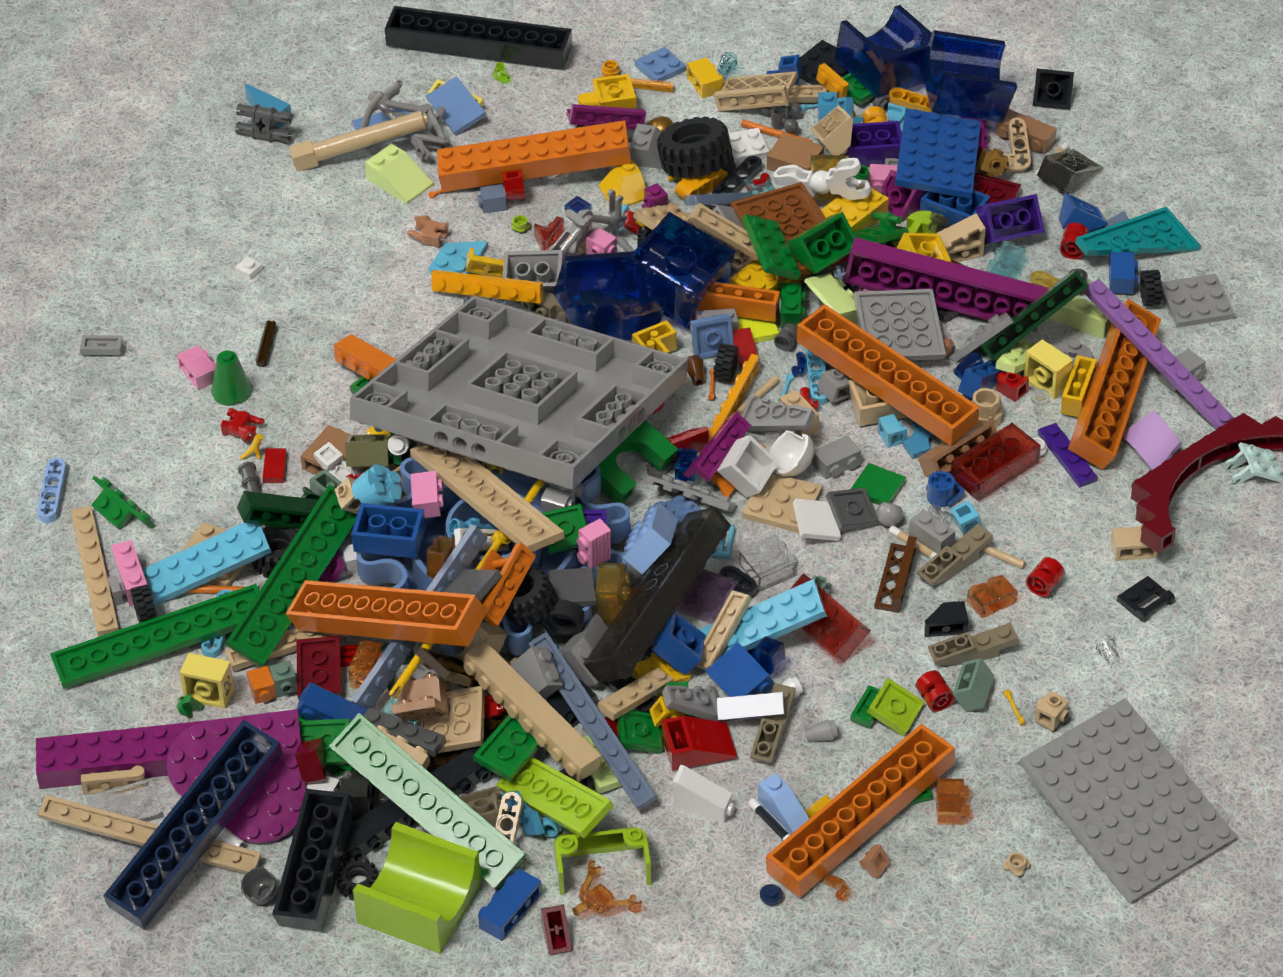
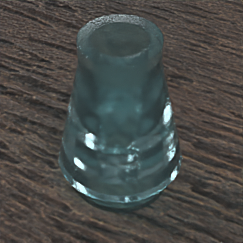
M725 52L720 57L717 72L723 76V79H726L727 75L738 64V58L732 52Z

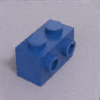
M1110 252L1109 289L1113 293L1133 294L1134 286H1138V274H1135L1138 271V261H1134V253Z

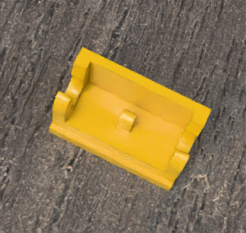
M470 247L466 255V272L503 278V258L500 260L474 255V248Z

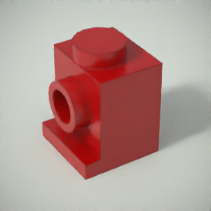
M1004 371L998 374L996 378V391L1016 402L1028 392L1029 377H1022L1017 373H1005Z

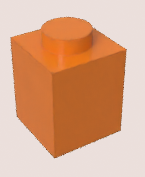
M268 665L246 671L248 685L255 704L277 698L275 684Z

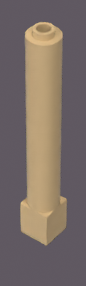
M420 110L313 144L309 140L289 146L296 171H303L319 166V161L427 129L426 125L429 124L426 113L422 114Z

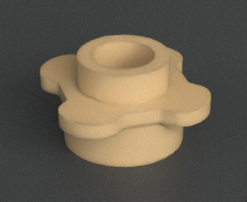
M1017 852L1010 854L1008 861L1003 862V868L1010 870L1015 876H1022L1023 871L1030 867V861L1023 854Z

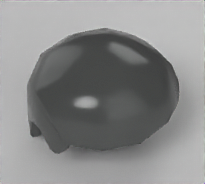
M253 868L241 880V891L252 903L263 905L275 897L278 891V883L274 875L265 868Z

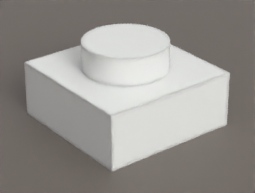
M248 256L235 266V272L249 280L263 269L262 263Z

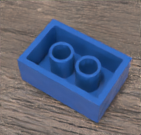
M973 190L971 199L927 191L921 198L920 211L942 214L943 226L950 227L976 214L975 207L989 204L990 196Z
M361 503L351 534L354 552L417 558L426 528L424 509Z

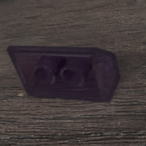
M680 561L671 574L662 606L712 624L718 617L731 591L738 592V581Z

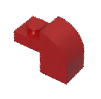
M522 170L502 172L507 202L526 199Z

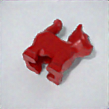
M229 408L227 416H230L229 421L223 420L220 426L223 436L232 435L241 437L243 442H250L254 440L257 429L251 423L263 425L265 420L251 415L247 411H237L236 409Z

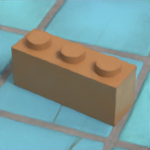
M1007 108L996 120L995 135L1009 140L1008 125L1010 121L1016 117L1021 118L1026 124L1029 148L1045 155L1056 142L1057 128ZM1014 124V128H1016V132H1017L1016 136H1017V135H1019L1018 132H1019L1020 127H1018L1017 124ZM1022 141L1015 142L1019 145L1024 146V143Z

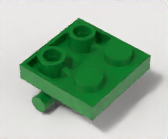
M874 212L872 218L879 220V225L854 231L856 238L885 245L887 241H900L903 234L908 233V228L896 226V224L902 223L900 216H895L889 212Z

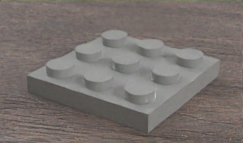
M1216 274L1165 281L1161 284L1163 287V299L1177 328L1234 319L1235 313Z

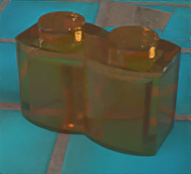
M439 536L433 540V545L427 549V577L435 578L455 549V538Z
M1003 575L991 577L986 583L973 585L967 592V602L981 618H984L998 610L1015 604L1018 591Z
M936 778L937 824L965 825V818L970 816V805L965 804V799L969 798V787L964 786V779Z

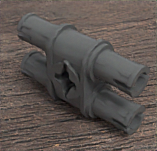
M239 103L236 110L240 111H236V115L252 118V124L239 121L236 123L235 128H239V130H235L237 134L250 135L253 139L259 138L269 142L278 140L289 143L292 136L288 135H292V132L277 129L276 122L290 125L293 118L289 117H293L292 113L277 111L275 107H262L259 104L249 106Z

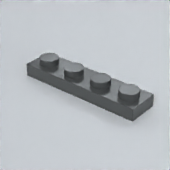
M371 707L363 715L375 727L378 725L383 726L390 732V735L394 737L398 735L405 738L409 745L414 748L420 746L428 752V755L433 757L437 755L446 743L445 735Z

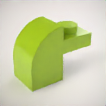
M917 211L907 218L908 233L936 234L942 230V214L931 211Z

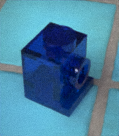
M677 448L675 480L695 481L696 473L689 478L684 473L698 456V450Z

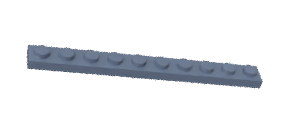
M470 525L426 591L443 592L463 569H468L488 539L477 526ZM392 639L351 701L365 709L373 708L417 642Z
M545 632L529 642L530 648L548 647L563 684L558 691L636 809L639 811L657 800L656 795L548 633Z

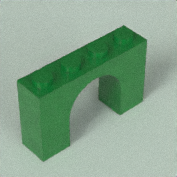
M645 420L598 465L601 470V490L615 503H623L634 492L637 483L618 466L615 459L618 454L623 452L638 453L661 471L674 461L678 449Z

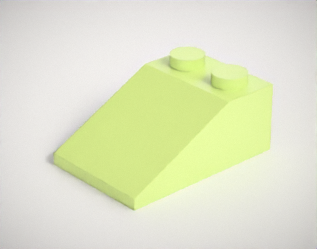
M392 143L365 162L366 179L405 204L410 203L434 185L409 155Z

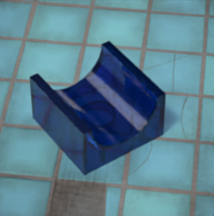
M933 30L920 64L931 112L1003 123L1017 90L1016 82L1000 80V67L1006 46L1005 41Z
M669 212L628 257L620 289L687 328L711 286L715 282H727L736 251Z
M635 251L564 256L553 292L573 325L625 341L632 340V334L661 323L668 301L665 296L641 298L636 283L638 255Z

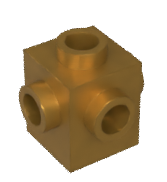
M983 148L976 166L984 170V174L995 177V175L1002 176V173L1006 172L1009 162L1008 158L1003 155V151L993 148V151Z

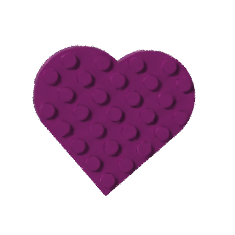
M298 709L202 721L181 732L171 745L167 756L169 780L176 793L181 797L243 719L279 741L283 754L225 827L245 843L256 845L278 842L292 833L291 831L296 827L306 790L305 781H302L295 753L301 744Z

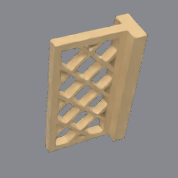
M797 71L727 78L721 91H716L714 94L718 111L789 105V94L798 78Z
M698 203L694 211L675 229L674 233L737 271L743 269L754 259H758L745 229L701 203ZM684 230H691V233H687ZM696 230L704 231V234H698ZM700 240H707L708 243H704ZM713 240H720L721 244L714 243ZM717 249L724 250L725 253H721ZM729 250H737V253H730ZM733 259H740L741 264L734 261Z

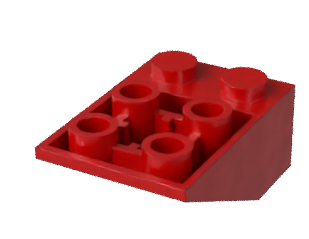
M688 716L662 720V739L672 771L678 770L680 765L689 768L737 759L726 722Z

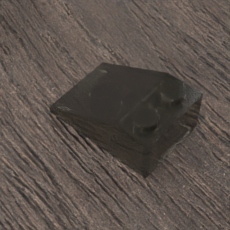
M1075 149L1045 155L1037 176L1042 178L1044 183L1056 187L1058 192L1069 194L1080 189L1101 172L1104 167Z

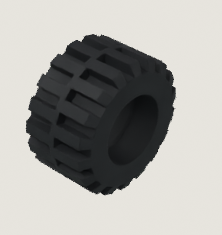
M265 525L263 531L272 553L252 562L258 574L263 573V577H269L299 530Z
M530 566L505 612L513 623L516 624L518 622L519 625H524L525 623L530 625L534 621H540L542 617L545 618L548 615L547 613L553 610L554 607L552 605L556 604L557 593L542 569L536 566L531 568Z

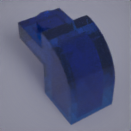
M766 636L755 648L747 651L769 675L785 659L784 643Z

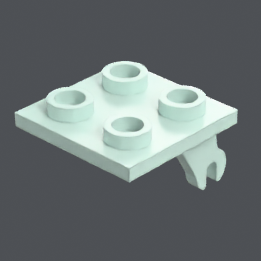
M1240 442L1238 446L1241 451L1225 462L1226 469L1228 467L1235 469L1247 461L1249 463L1240 473L1232 476L1231 480L1233 483L1241 484L1255 475L1283 483L1282 469L1275 459V454L1269 449H1262L1252 444L1248 445Z

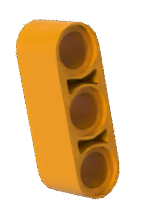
M893 88L889 92L890 103L909 109L940 114L941 103L935 98L902 88Z
M720 168L719 171H714L707 176L703 175L700 178H684L676 185L674 192L684 201L685 195L708 194L728 176V173Z

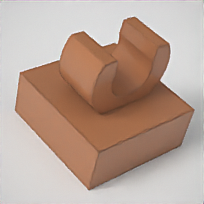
M874 845L870 851L865 853L866 856L859 863L864 870L869 871L871 877L879 878L890 864V861L882 846Z

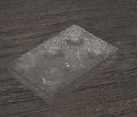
M152 778L86 796L88 806L149 822L164 817Z

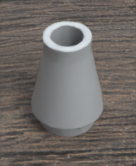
M827 719L805 729L808 742L829 741L838 737L835 720L829 721Z

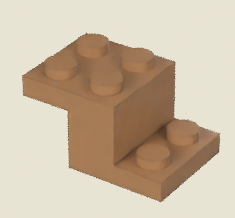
M426 674L424 678L417 680L414 677H410L397 696L398 704L392 705V714L405 721L448 715L446 692L452 691L451 683L441 681L435 674Z

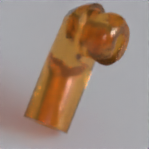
M830 873L826 874L823 883L837 889L835 897L846 901L848 894L850 895L851 892L846 881Z

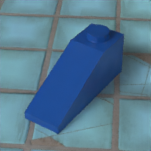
M992 360L965 369L958 392L964 394L965 398L972 400L973 394L980 388L992 389L997 384L996 378L1002 370L996 369V361Z

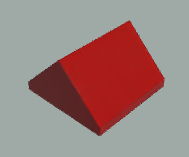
M708 427L692 428L666 438L678 449L676 457L671 463L700 453L708 443Z

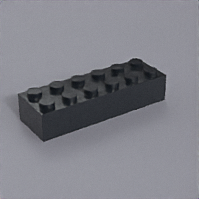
M314 789L305 790L272 913L279 926L323 931L356 806L349 793Z

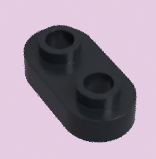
M725 566L720 570L719 580L726 588L750 595V597L755 595L756 581L735 566Z

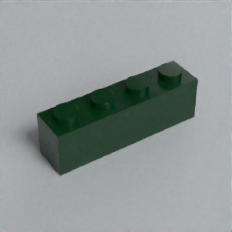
M243 491L237 509L244 523L300 529L318 500Z

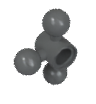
M793 102L788 107L784 105L761 108V112L764 115H771V126L774 129H784L790 134L798 130V122L795 119H788V116L798 117L802 112L800 104Z

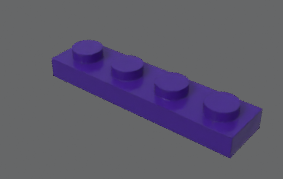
M1057 423L1038 429L1039 437L1044 440L1046 446L1079 488L1097 482L1098 476L1085 459L1068 449L1070 440Z

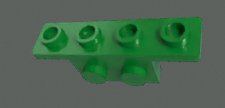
M95 475L92 479L103 488V491L91 506L115 527L121 530L133 514L151 528L155 526L150 521L151 516L142 509L138 511V505L129 498L128 500L124 499L125 494L118 488H111L113 483L105 477L100 479Z

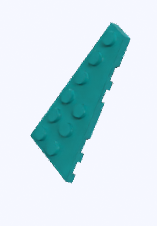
M1167 206L1079 236L1075 241L1076 245L1086 256L1110 255V252H1130L1134 254L1199 251L1201 248L1199 242Z

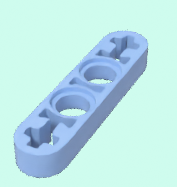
M61 458L50 459L46 466L37 509L39 520L43 523L54 522L58 516L66 476V464ZM51 481L59 482L56 485H49ZM48 496L56 497L54 500H46Z

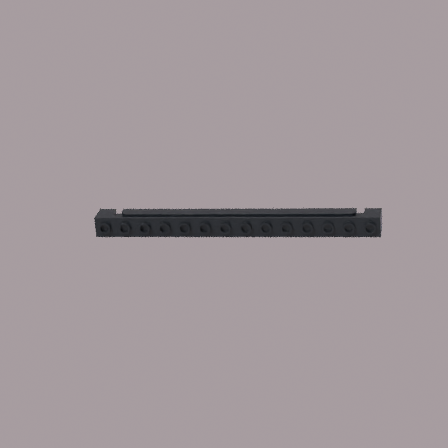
M579 679L597 707V695ZM560 692L546 700L571 726L578 721ZM490 736L484 739L483 744ZM477 746L464 751L431 772V774L455 795L459 796L462 793L469 792L476 784L486 781L494 772L473 761V755L481 747ZM390 799L386 800L351 822L341 861L347 860L350 863V858L358 861V857L363 858L369 852L379 849L383 843L391 839L392 827L395 822L408 827H414L417 822Z

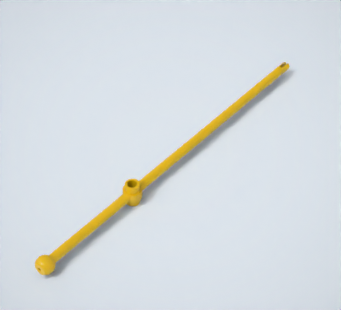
M537 479L524 499L531 504L546 482ZM499 529L496 530L491 537L493 544L475 569L480 570L490 550L493 549L498 552L501 546L509 544L511 539ZM424 642L421 647L430 650L434 643ZM417 655L413 657L390 690L389 695L394 693L392 698H396L419 666L422 659Z

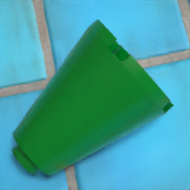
M228 350L218 354L216 359L211 394L217 403L225 406H233L234 403L240 401L241 403L245 402L252 393L250 381L236 353Z

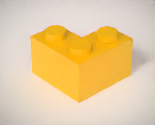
M666 320L632 334V343L669 353L677 349V332Z

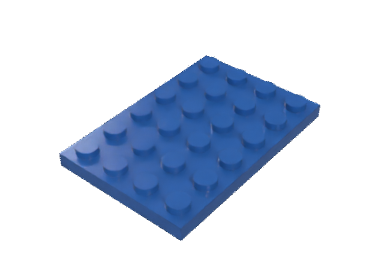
M906 108L895 186L971 199L981 121Z

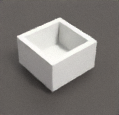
M751 435L735 441L717 471L747 498L761 492L779 461Z

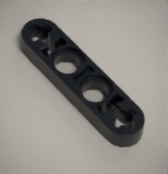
M757 156L746 158L713 189L712 194L738 193L762 170L761 158ZM739 174H746L747 176H745V177H740V176H738V175H739ZM729 184H734V185H736V186H735V187H728L727 185H729Z

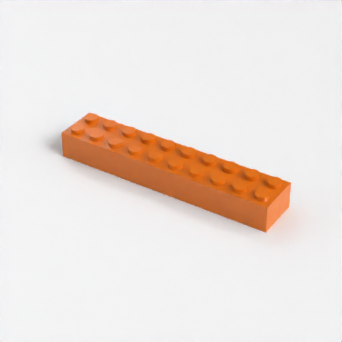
M624 120L437 149L438 176L442 192L503 183L502 172L521 169L523 180L629 164L631 163L626 122Z
M1127 299L1123 304L1156 337L1161 318ZM1111 323L1068 447L1070 451L1102 470L1116 457L1148 361L1113 323Z
M826 304L822 305L797 325V342L950 446L978 424L979 406Z
M305 580L286 615L297 630L468 647L487 610L477 596L471 594Z
M921 723L767 854V873L801 898L955 764V747Z

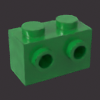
M781 283L780 328L787 323L797 327L801 318H805V307L801 306V303H805V291H801V283Z

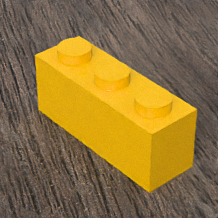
M1077 355L1062 395L1061 414L1079 418L1096 369L1097 359Z

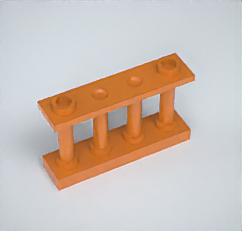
M522 543L515 544L509 557L506 558L500 556L495 550H490L480 570H498L502 575L499 581L480 601L487 610L484 620L493 627L500 624L536 557Z

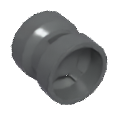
M784 324L780 333L774 338L776 347L783 351H789L793 347L794 342L797 341V327L793 324Z

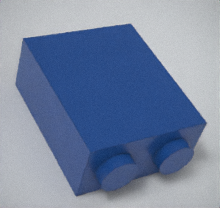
M739 642L705 670L712 681L727 697L767 694L775 683L770 675Z

